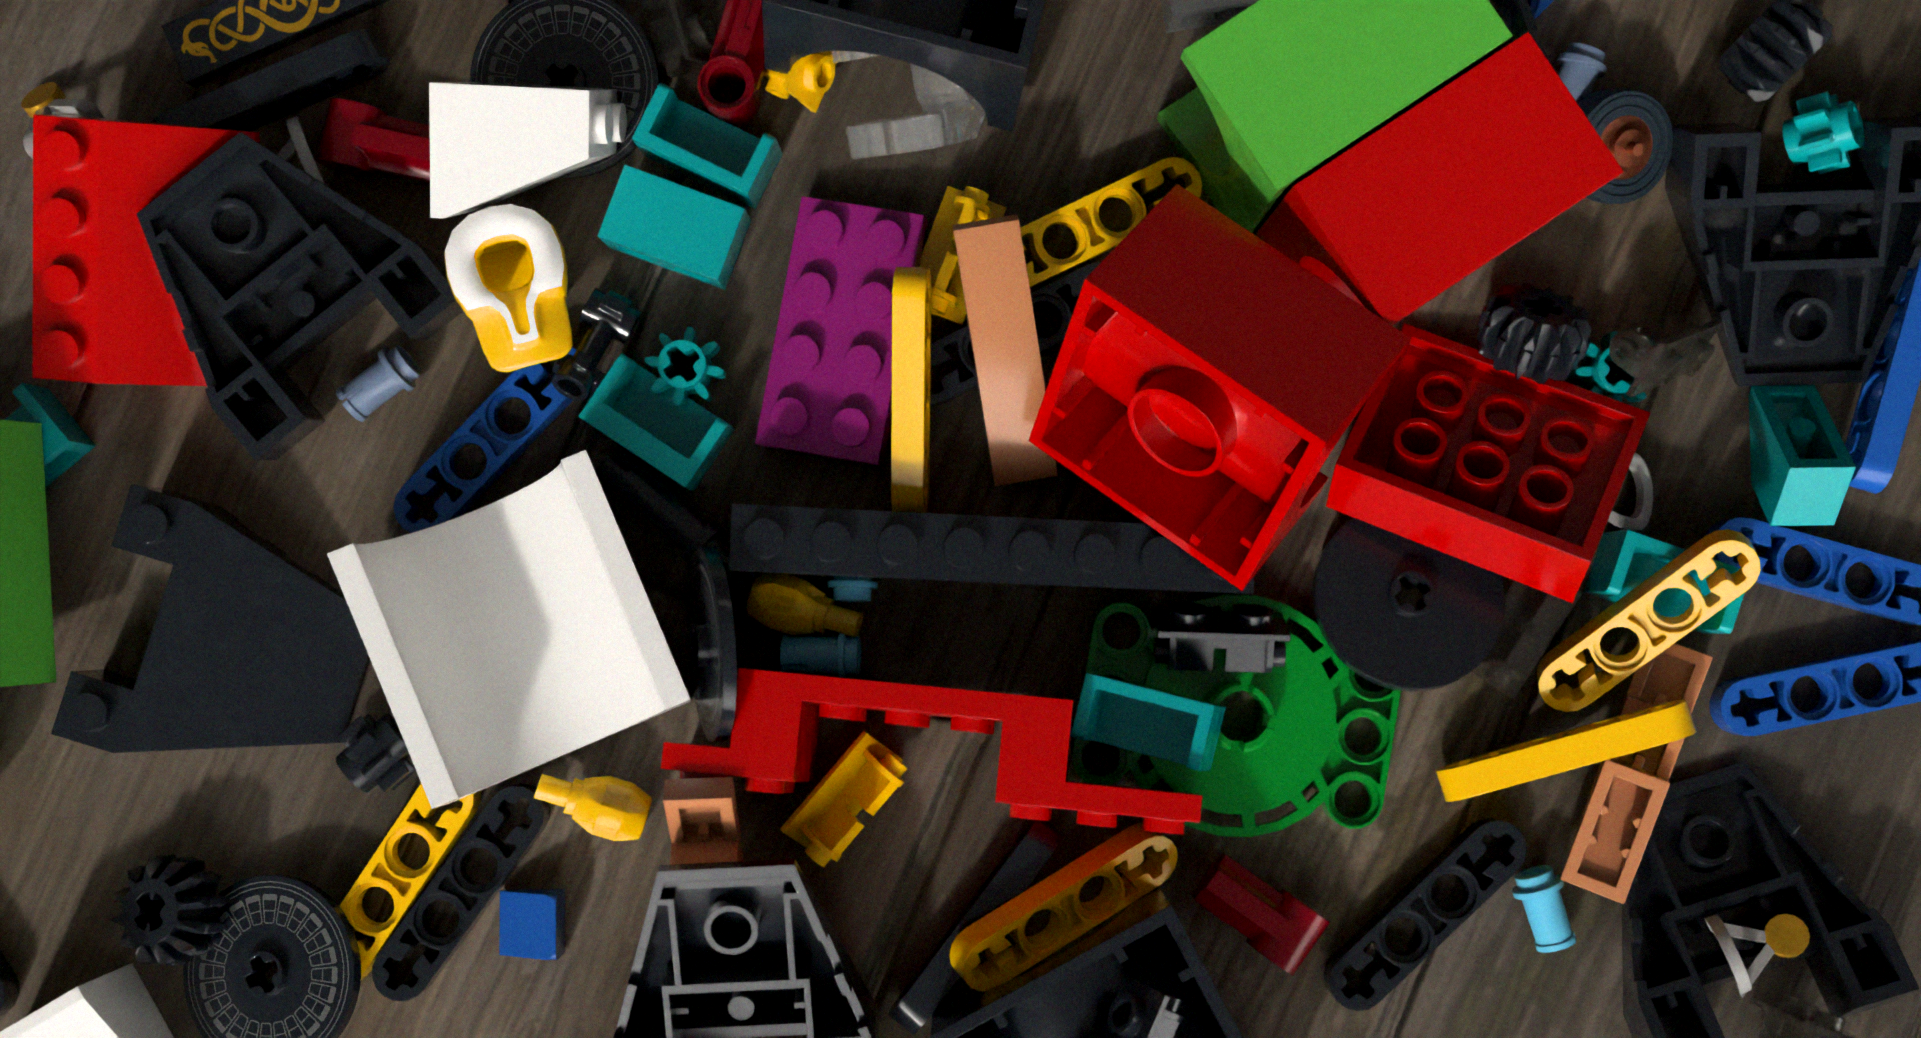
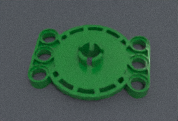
M1223 594L1193 601L1191 603L1202 604L1208 608L1218 606V611H1234L1233 604L1267 606L1273 609L1274 613H1282L1285 622L1289 618L1307 629L1321 646L1311 650L1299 637L1290 633V641H1284L1286 646L1285 666L1273 667L1271 673L1225 672V649L1216 648L1213 651L1212 671L1166 670V664L1154 663V638H1158L1156 625L1151 628L1146 615L1138 607L1129 603H1112L1103 607L1096 614L1090 631L1081 692L1086 673L1103 676L1115 675L1126 682L1220 705L1226 696L1242 690L1255 700L1259 718L1255 728L1248 735L1240 739H1229L1220 731L1210 771H1197L1186 768L1187 765L1146 755L1151 766L1142 773L1137 760L1143 754L1116 747L1118 751L1116 766L1111 772L1104 775H1096L1090 773L1082 763V752L1090 741L1073 738L1071 762L1076 773L1086 783L1111 785L1118 782L1130 770L1140 788L1154 789L1152 785L1162 779L1174 792L1202 795L1201 813L1204 808L1221 814H1238L1241 826L1216 825L1200 820V823L1185 822L1187 827L1216 836L1254 837L1280 831L1309 816L1320 805H1322L1325 814L1332 821L1349 829L1366 827L1372 824L1380 815L1384 802L1401 691L1381 687L1375 691L1362 689L1355 680L1354 671L1348 668L1331 650L1315 621L1287 604L1258 595ZM1124 612L1135 619L1138 625V637L1132 646L1117 650L1105 642L1102 628L1105 620L1110 615ZM1330 657L1335 667L1327 675L1321 663ZM1359 717L1370 719L1378 730L1376 745L1371 751L1364 754L1353 753L1347 747L1344 739L1347 725ZM1347 781H1359L1368 792L1366 808L1361 814L1353 817L1343 816L1337 810L1334 801L1336 790ZM1312 783L1315 793L1306 800L1301 792ZM1287 801L1295 808L1275 820L1255 824L1254 813L1274 809Z

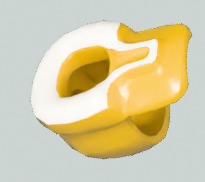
M513 204L487 207L469 214L451 232L444 252L446 275L455 300L467 317L473 321L481 347L490 366L500 372H511L561 359L570 352L573 342L566 305L568 285L567 264L564 248L554 226L535 210Z

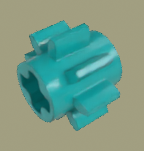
M1828 91L1797 100L1796 104L1799 115L1785 119L1782 126L1785 148L1792 163L1800 165L1808 162L1809 171H1818L1819 175L1850 167L1851 162L1847 151L1861 148L1865 142L1862 118L1855 103L1850 100L1839 104L1838 96L1836 94L1830 96Z
M687 327L684 332V340L673 341L669 336L661 333L659 338L664 348L661 350L659 357L649 356L645 357L644 360L647 365L657 369L661 376L651 385L652 391L660 394L667 391L670 387L674 388V402L679 408L685 407L688 395L699 394L707 402L712 401L711 393L707 389L712 378L723 379L727 376L723 369L713 366L710 360L718 354L721 349L715 341H712L700 349L697 346V332L693 327ZM683 354L690 360L700 358L693 365L697 375L690 381H687L680 375L672 378L679 371L675 360Z
M1612 331L1603 335L1601 350L1595 344L1590 343L1580 368L1571 371L1568 378L1579 380L1581 388L1622 402L1623 395L1628 401L1635 403L1647 397L1639 385L1645 376L1655 373L1656 368L1645 365V361L1640 354L1645 345L1643 341L1630 346L1620 345L1618 332ZM1611 361L1618 367L1613 374V378L1616 381L1613 384L1608 383L1605 379V376L1610 371L1607 363Z

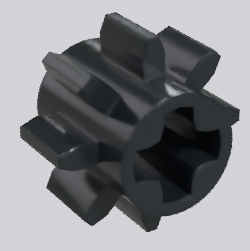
M367 714L365 717L360 715L337 735V738L346 748L336 756V763L348 780L364 792H370L377 785L386 793L390 789L395 790L416 772L414 765L408 760L410 754L396 720L390 714H384L378 721H375L370 714Z

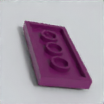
M801 196L755 444L767 448L865 465L883 466L892 417L893 277L896 267L920 266L928 223L924 215Z

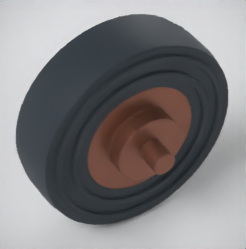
M1607 88L1585 97L1578 103L1579 107L1624 171L1586 198L1606 204L1628 203L1641 198L1656 186L1668 167L1673 147V131L1669 116L1656 99L1635 89Z

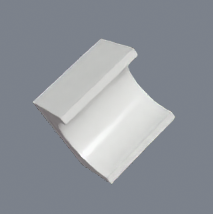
M586 450L561 459L560 464L553 471L527 487L457 518L400 537L368 544L352 543L327 553L432 809L453 803L691 701Z

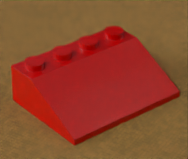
M33 114L32 378L95 384L207 386L196 355L189 350L182 332L185 327L172 294L166 291L137 213L239 132L244 133L260 143V132L75 115Z
M1404 323L1401 332L1411 339L1400 357L1367 399L1335 464L1326 507L1573 603L1591 564L1650 412L1565 381H1555L1549 378L1543 385L1538 384L1532 378L1524 376L1517 380L1515 374L1508 370H1495L1493 368V360L1483 357L1478 353L1479 350Z

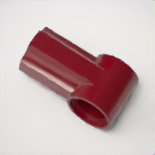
M727 0L709 61L702 67L698 75L697 87L708 114L735 127H739L751 121L760 108L761 96L759 91L766 71L762 0ZM736 80L745 85L742 97L735 102L729 104L720 103L714 99L717 87L725 81Z
M332 98L330 99L316 161L326 167L359 176L372 177L375 172L430 183V125L389 117L383 110L364 103Z
M1224 852L1207 869L1192 895L1193 899L1200 903L1202 907L1248 937L1246 942L1292 976L1330 923L1283 888L1280 892Z

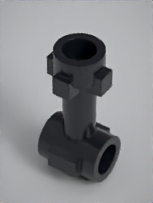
M598 288L594 289L579 318V322L589 326L586 334L573 356L567 354L561 359H557L552 371L556 373L552 378V384L559 393L570 399L581 401L588 397L590 391H596L605 376V373L596 367L611 340L614 339L625 345L642 311L631 306L633 301L612 290H609L607 294Z

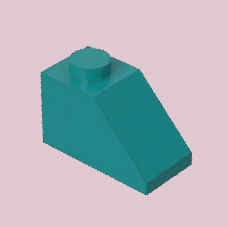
M1815 385L1751 386L1748 395L1751 484L1769 525H1834L1856 466Z

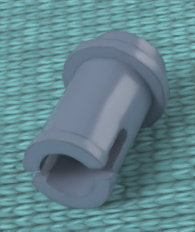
M1570 43L1566 52L1558 54L1556 62L1560 66L1558 76L1578 104L1585 97L1592 94L1597 77L1605 76L1607 67L1603 64L1606 54L1600 49L1587 44Z
M400 345L395 346L391 350L383 347L377 353L379 359L347 384L341 385L336 389L338 399H348L342 405L358 421H365L371 413L403 389L411 392L416 388L415 380L422 375V371L413 357Z

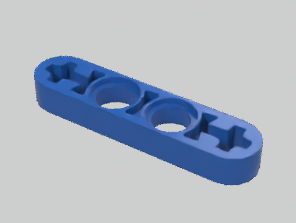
M1921 258L1915 270L1908 269L1893 303L1899 307L1866 382L1862 383L1845 443L1856 466L1849 486L1874 494L1881 492L1893 476L1921 380Z
M572 347L568 354L573 356L576 349ZM546 362L513 371L401 487L395 496L393 508L395 518L403 529L413 533L462 516L573 402V399L559 393L551 382L541 392L544 396L552 399L551 403L544 409V406L536 396L521 388L527 379L538 388L549 377L550 372L545 366ZM512 399L524 400L531 412V419L527 428L517 434H507L502 430L498 422V412L501 406ZM476 444L486 454V468L476 479L464 480L455 471V455L465 445ZM438 471H440L446 482L463 490V494L458 499L454 493L445 492L435 502L433 507L439 514L435 521L421 518L418 521L415 520L414 516L419 510V507L414 502L415 497L418 494L432 497L444 486L443 483L434 479Z
M1728 518L1716 522L1706 533L1708 535L1716 530L1726 529L1737 532L1742 531L1741 533L1749 538L1754 547H1769L1765 558L1759 557L1761 571L1755 583L1903 624L1921 625V607H1919L1918 601L1903 596H1891L1895 586L1902 588L1921 587V565L1785 527L1770 526L1767 522L1752 518ZM1795 545L1806 548L1813 559V569L1810 575L1802 581L1790 578L1783 565L1786 552ZM1723 551L1715 554L1713 559L1741 568L1737 557L1733 562V557L1727 556ZM1857 562L1867 565L1874 575L1872 591L1863 598L1852 595L1845 583V575L1849 567Z
M1921 640L1908 641L1728 679L1721 682L1713 690L1709 700L1710 714L1714 723L1723 731L1741 736H1758L1921 702V677L1903 678L1899 667L1911 668L1921 665ZM1865 663L1874 665L1882 677L1880 691L1870 699L1861 698L1853 687L1854 673ZM1803 676L1811 677L1820 689L1818 704L1807 712L1799 711L1793 705L1790 695L1793 683ZM1739 691L1743 697L1758 699L1771 697L1775 707H1762L1748 711L1746 715L1747 723L1744 717L1732 716L1731 705L1740 702Z

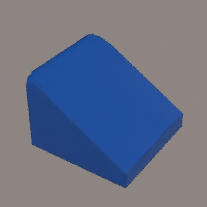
M565 889L500 890L499 955L558 960L565 954Z

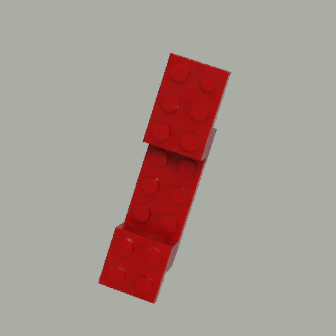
M739 668L736 711L730 747L692 743H663L661 769L680 771L679 779L746 777L744 788L746 791L784 794L795 792V782L813 781L820 717L866 722L867 710L885 711L884 723L920 728H930L931 716L951 718L950 730L993 735L995 722L1002 723L995 803L1010 804L1009 817L1049 821L1052 816V808L1077 811L1076 824L1116 828L1117 815L1143 817L1144 831L1184 835L1185 822L1200 823L1202 795L1069 781L1072 748L1071 732L1074 724L1075 702L1068 699Z

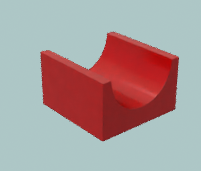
M1527 32L1295 184L1256 233V236L1390 325H1394L1624 171L1531 34Z
M1176 184L1085 278L1028 441L1243 591L1323 489L1329 477L1319 470L1369 396L1400 357L1411 338L1194 194Z

